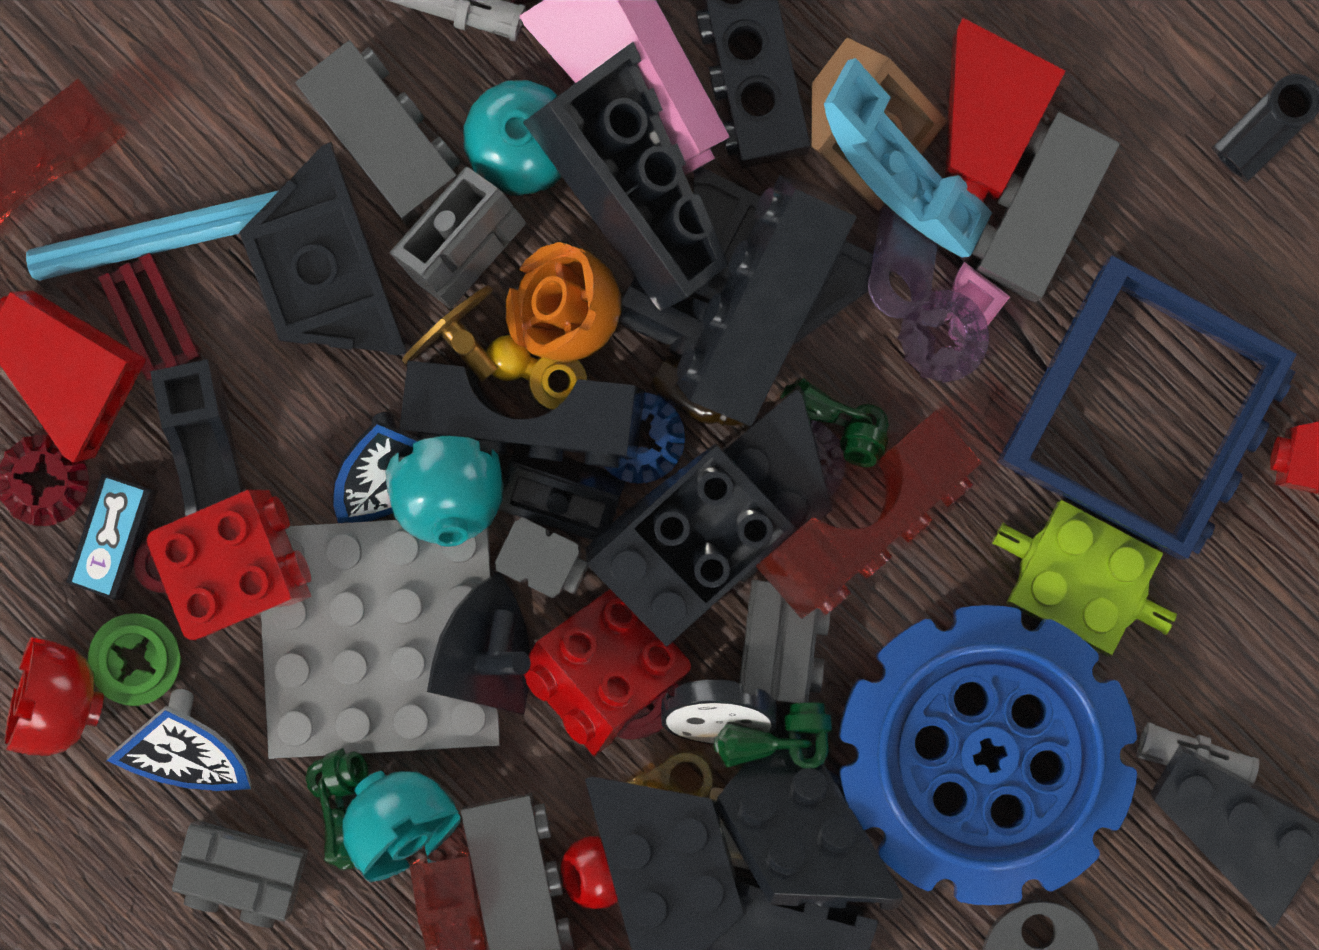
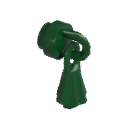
M801 377L791 385L785 386L780 399L797 385L802 388L805 393L806 408L810 420L835 423L845 427L840 446L844 451L843 456L846 461L858 467H872L876 464L877 460L884 457L888 444L886 433L889 423L887 415L880 407L872 404H862L856 409L832 399ZM841 413H845L852 417L851 420L848 421L846 419L840 418L839 415ZM867 414H872L876 417V426L872 425L873 422Z
M824 703L791 704L790 715L785 716V732L789 733V739H778L770 733L727 722L719 734L714 737V751L720 754L727 767L770 756L778 749H789V754L796 765L803 769H814L823 764L828 755V732L832 731L831 715L825 714ZM801 734H816V753L813 758H805L802 754V749L812 746V741L801 739Z
M344 748L327 753L323 759L314 761L308 767L305 778L309 791L321 800L325 823L324 861L337 866L340 870L355 868L343 841L342 825L346 809L342 797L355 793L356 786L368 777V767L363 756L356 751L345 753ZM319 772H322L323 776L319 780V785H317L315 777ZM334 795L337 808H330L328 797Z

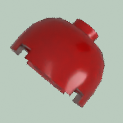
M31 637L20 663L19 670H23L18 689L14 688L11 698L5 744H8L6 747L8 751L28 755L50 756L65 752L76 744L86 725L97 726L102 711L104 693L94 691V673L87 660L78 652L54 641Z

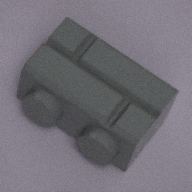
M465 167L389 253L404 268L414 282L448 308H452L525 226L526 222L518 211L513 208L512 203L502 191L469 167Z
M523 517L514 522L495 561L496 571L519 582L526 583L528 581L529 587L551 598H557L560 594L563 595L564 591L575 594L589 566L587 565L588 562L580 559L583 554L581 553L580 545L556 533L550 536L551 531Z
M751 580L739 684H743V693L756 696V688H760L777 701L808 703L810 692H821L824 659L814 658L816 635L827 636L831 613V601L821 600L822 588Z
M196 820L190 823L172 891L184 894L183 904L188 907L217 913L220 904L241 910L239 919L243 922L260 927L273 928L275 919L285 922L292 913L308 850Z

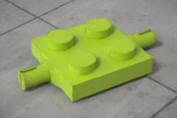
M1063 500L1057 502L1047 524L1033 538L1007 526L1004 522L999 527L998 534L994 536L992 544L1022 559L1020 562L1019 579L1006 602L1008 605L1018 608L1039 621L1052 619L1076 633L1094 650L1107 657L1113 655L1125 629L1136 619L1161 631L1164 635L1171 629L1172 624L1170 623L1175 621L1177 613L1171 612L1147 599L1149 581L1163 555L1162 552Z

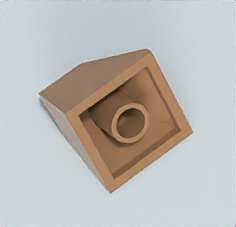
M846 38L812 82V148L872 208L879 211L885 203L865 183L839 147L826 117L824 103L847 60L856 58L891 97L884 113L921 155L947 123V120L889 57L852 39Z

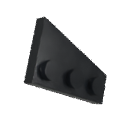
M1179 745L1150 793L1153 800L1267 922L1275 928L1319 857V818L1192 750Z

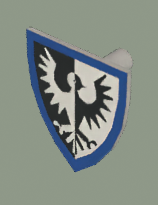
M185 689L174 690L171 693L169 706L161 709L111 752L106 760L140 776L183 788L229 791L251 789L252 785L246 765L233 746L217 732L190 717L194 695Z

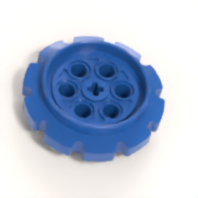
M979 605L956 608L953 611V624L946 631L937 629L930 619H922L898 633L877 652L876 658L883 667L882 677L875 682L858 679L850 692L844 708L839 738L845 743L853 744L857 754L852 763L840 767L839 776L844 798L863 830L871 827L882 829L883 840L876 851L891 869L925 891H931L938 881L949 879L954 885V897L961 903L1005 905L1021 901L1022 887L1028 880L1036 879L1047 891H1054L1078 877L1099 858L1100 852L1093 843L1094 833L1102 827L1114 831L1118 830L1127 815L1132 801L1137 771L1135 768L1124 765L1121 762L1120 751L1126 744L1134 743L1137 740V733L1130 705L1120 683L1112 679L1103 682H1097L1094 679L1092 669L1098 661L1099 655L1086 641L1052 619H1044L1035 630L1028 631L1022 626L1021 611L1018 608ZM966 682H975L981 687L984 694L982 707L971 715L960 713L954 703L956 690ZM1031 694L1040 704V716L1033 725L1020 727L1013 720L1011 713L1012 705L1020 696ZM927 726H938L945 736L943 751L933 758L921 757L915 748L917 733ZM984 739L993 746L1001 747V754L993 757L995 767L988 769L981 762L973 761V755L981 751L980 741ZM1050 750L1056 755L1059 762L1057 774L1050 781L1037 782L1030 772L1032 758L1041 751ZM949 781L958 783L963 791V802L956 811L947 814L938 812L933 803V795L937 787ZM1001 795H1014L1020 804L1019 816L1009 825L1000 826L995 824L991 817L992 803Z

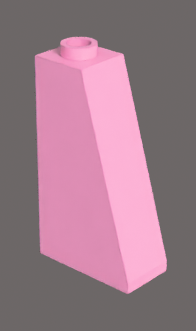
M543 0L519 16L524 26L575 83L627 45L634 42L642 60L637 65L648 90L653 88L663 109L658 114L671 144H678L686 163L682 167L685 175L715 159L710 148L730 137L656 0Z

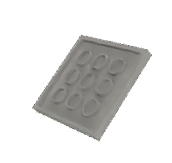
M397 520L290 526L286 529L293 551H300L309 566L311 582L307 583L312 597L291 606L275 607L261 613L269 759L325 756L327 753L344 748L345 753L356 751L360 754L499 746V709L427 692L431 664L439 636L449 617L474 587L491 576L489 527L474 538L451 547L440 546L413 537Z

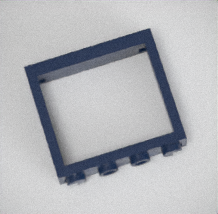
M1112 255L1103 262L1000 454L997 463L1178 560L1188 559L1192 551L1199 554L1206 540L1211 538L1215 524L1208 520L1218 502L1221 501L1226 504L1235 493L1243 475L1236 468L1245 451L1248 450L1254 453L1262 442L1270 424L1263 420V417L1273 399L1281 402L1291 387L1289 384L1296 373L1289 368L1297 354ZM1120 290L1262 365L1173 534L1030 458Z

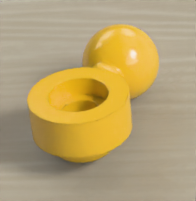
M511 335L496 338L486 350L498 367L492 373L494 377L502 381H514L521 377L527 379L533 398L540 405L554 410L567 398L578 379L587 380L585 369L578 360L566 363L543 357L536 359L531 356V353L526 348L519 346L511 338ZM555 370L564 371L569 378L568 387L559 393L552 391L548 385V377Z

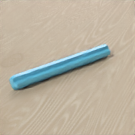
M278 191L32 248L26 252L28 270L32 278L40 281L142 257L148 253H159L239 234L246 224Z

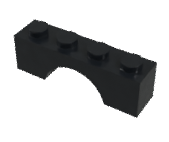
M207 359L150 371L161 427L170 445L178 472L185 516L243 492L218 365Z
M408 361L399 430L417 434L416 437L421 440L441 436L469 437L479 441L480 451L491 454L493 449L498 455H506L507 445L529 447V458L562 462L564 451L586 454L584 464L619 468L620 458L637 459L645 391L635 385L578 379L567 398L551 412L532 419H511L499 413L490 404L481 388L479 378L471 369L463 366Z

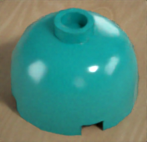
M529 80L505 81L487 89L471 106L463 127L464 151L473 171L510 196L534 194L540 190L544 191L553 187L562 176L523 121L558 95L550 88Z
M441 436L413 443V454L404 457L399 462V454L397 453L390 459L385 471L387 492L395 519L413 537L440 546H457L480 534L492 524L503 501V479L498 454L493 449L491 450V456L480 451L479 441L469 437Z
M378 771L363 779L356 786L354 791L357 796L348 806L343 819V841L351 861L364 878L369 882L381 881L410 868L411 866L406 858L416 853L423 846H425L427 856L436 850L452 835L460 824L461 817L450 796L437 782L423 774L400 771L386 776L383 771Z

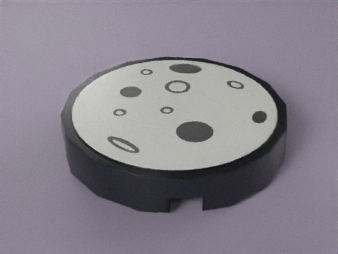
M701 680L688 682L675 688L674 697L666 693L662 698V726L671 734L688 741L713 744L714 737L719 734L727 722L770 734L776 729V700L760 688H756V696L743 693V684H738L735 681Z

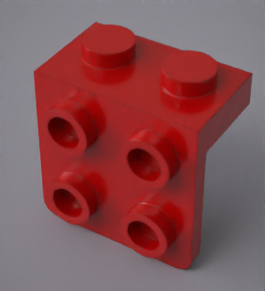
M248 489L157 528L148 535L147 544L181 631L187 639H201L272 608L291 606L312 597L307 583L311 582L309 566L300 551H293L286 533V529L290 527L287 511L277 496L272 497L270 490Z
M609 589L539 639L529 654L531 661L530 669L523 675L532 693L537 698L547 701L560 716L569 736L577 743L584 744L595 757L613 742L627 720L685 678L691 669V663L674 642L666 647L631 609Z

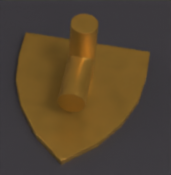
M491 286L483 287L439 320L403 356L402 361L407 365L408 361L415 359L442 335L481 382L488 378L498 367L459 320L493 292Z

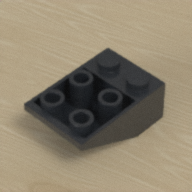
M715 443L628 508L585 548L586 562H588L587 565L667 647L796 530V527Z

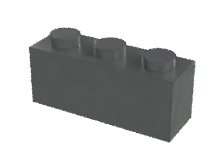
M348 40L295 83L400 218L408 225L426 211L457 177L453 169L460 162L440 136L430 142L417 125L425 117L408 95L402 92L395 98L382 81L390 73L368 46L360 53L353 43Z
M1060 112L1054 116L1049 126L1039 121L1024 150V153L1032 156V159L1023 177L1013 172L998 200L999 204L1007 207L998 226L995 227L987 223L972 252L973 255L981 258L976 271L986 279L1034 303L1039 301L1043 297L1120 143Z
M531 792L464 806L461 809L489 950H575L569 918L558 919L553 896L562 895L563 888L557 861L546 862L542 839L551 837L545 803L535 805Z

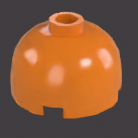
M557 242L538 249L524 261L519 269L526 274L521 280L518 290L510 287L507 295L506 323L511 338L519 346L526 348L531 354L554 361L567 363L592 356L606 345L615 332L621 315V293L612 271L590 252L569 244Z

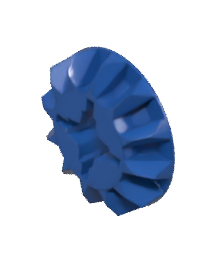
M645 392L641 419L642 423V421L646 422L649 415L654 417L650 423L652 427L649 431V436L655 441L657 446L662 448L661 451L658 452L653 448L649 450L645 447H640L637 452V459L627 460L620 458L619 468L604 467L613 476L630 483H648L662 478L678 463L685 443L684 427L680 415L664 398Z

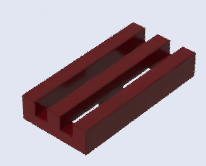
M148 253L139 257L140 260L120 266L119 270L113 273L108 272L99 276L98 279L131 349L147 359L141 370L146 380L151 382L150 371L188 364L202 357L154 255ZM141 273H147L184 351L179 355L174 356L139 282L137 275ZM126 282L163 360L158 365L154 364L119 290L118 284Z

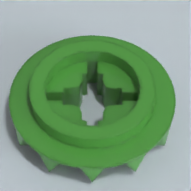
M139 613L124 614L104 624L95 634L88 652V663L94 673V684L99 691L104 693L110 700L129 706L148 704L163 696L175 684L179 667L182 663L177 637L161 620ZM146 639H149L144 658L150 663V667L156 670L155 673L136 669L131 675H127L124 681L121 680L126 673L124 669L128 661L121 656L122 653L115 649V646L133 650L139 647L140 644H144Z

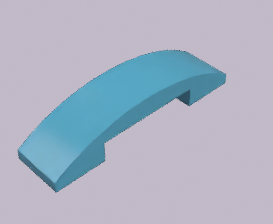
M856 58L847 60L824 103L831 131L844 155L875 194L912 227L962 258L971 256L992 212L979 198L967 191V183L960 175L942 178L884 113L891 97Z

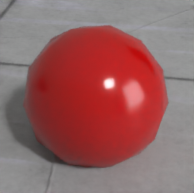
M601 836L583 837L572 843L564 854L560 867L563 886L571 900L584 908L592 909L608 908L616 904L618 898Z

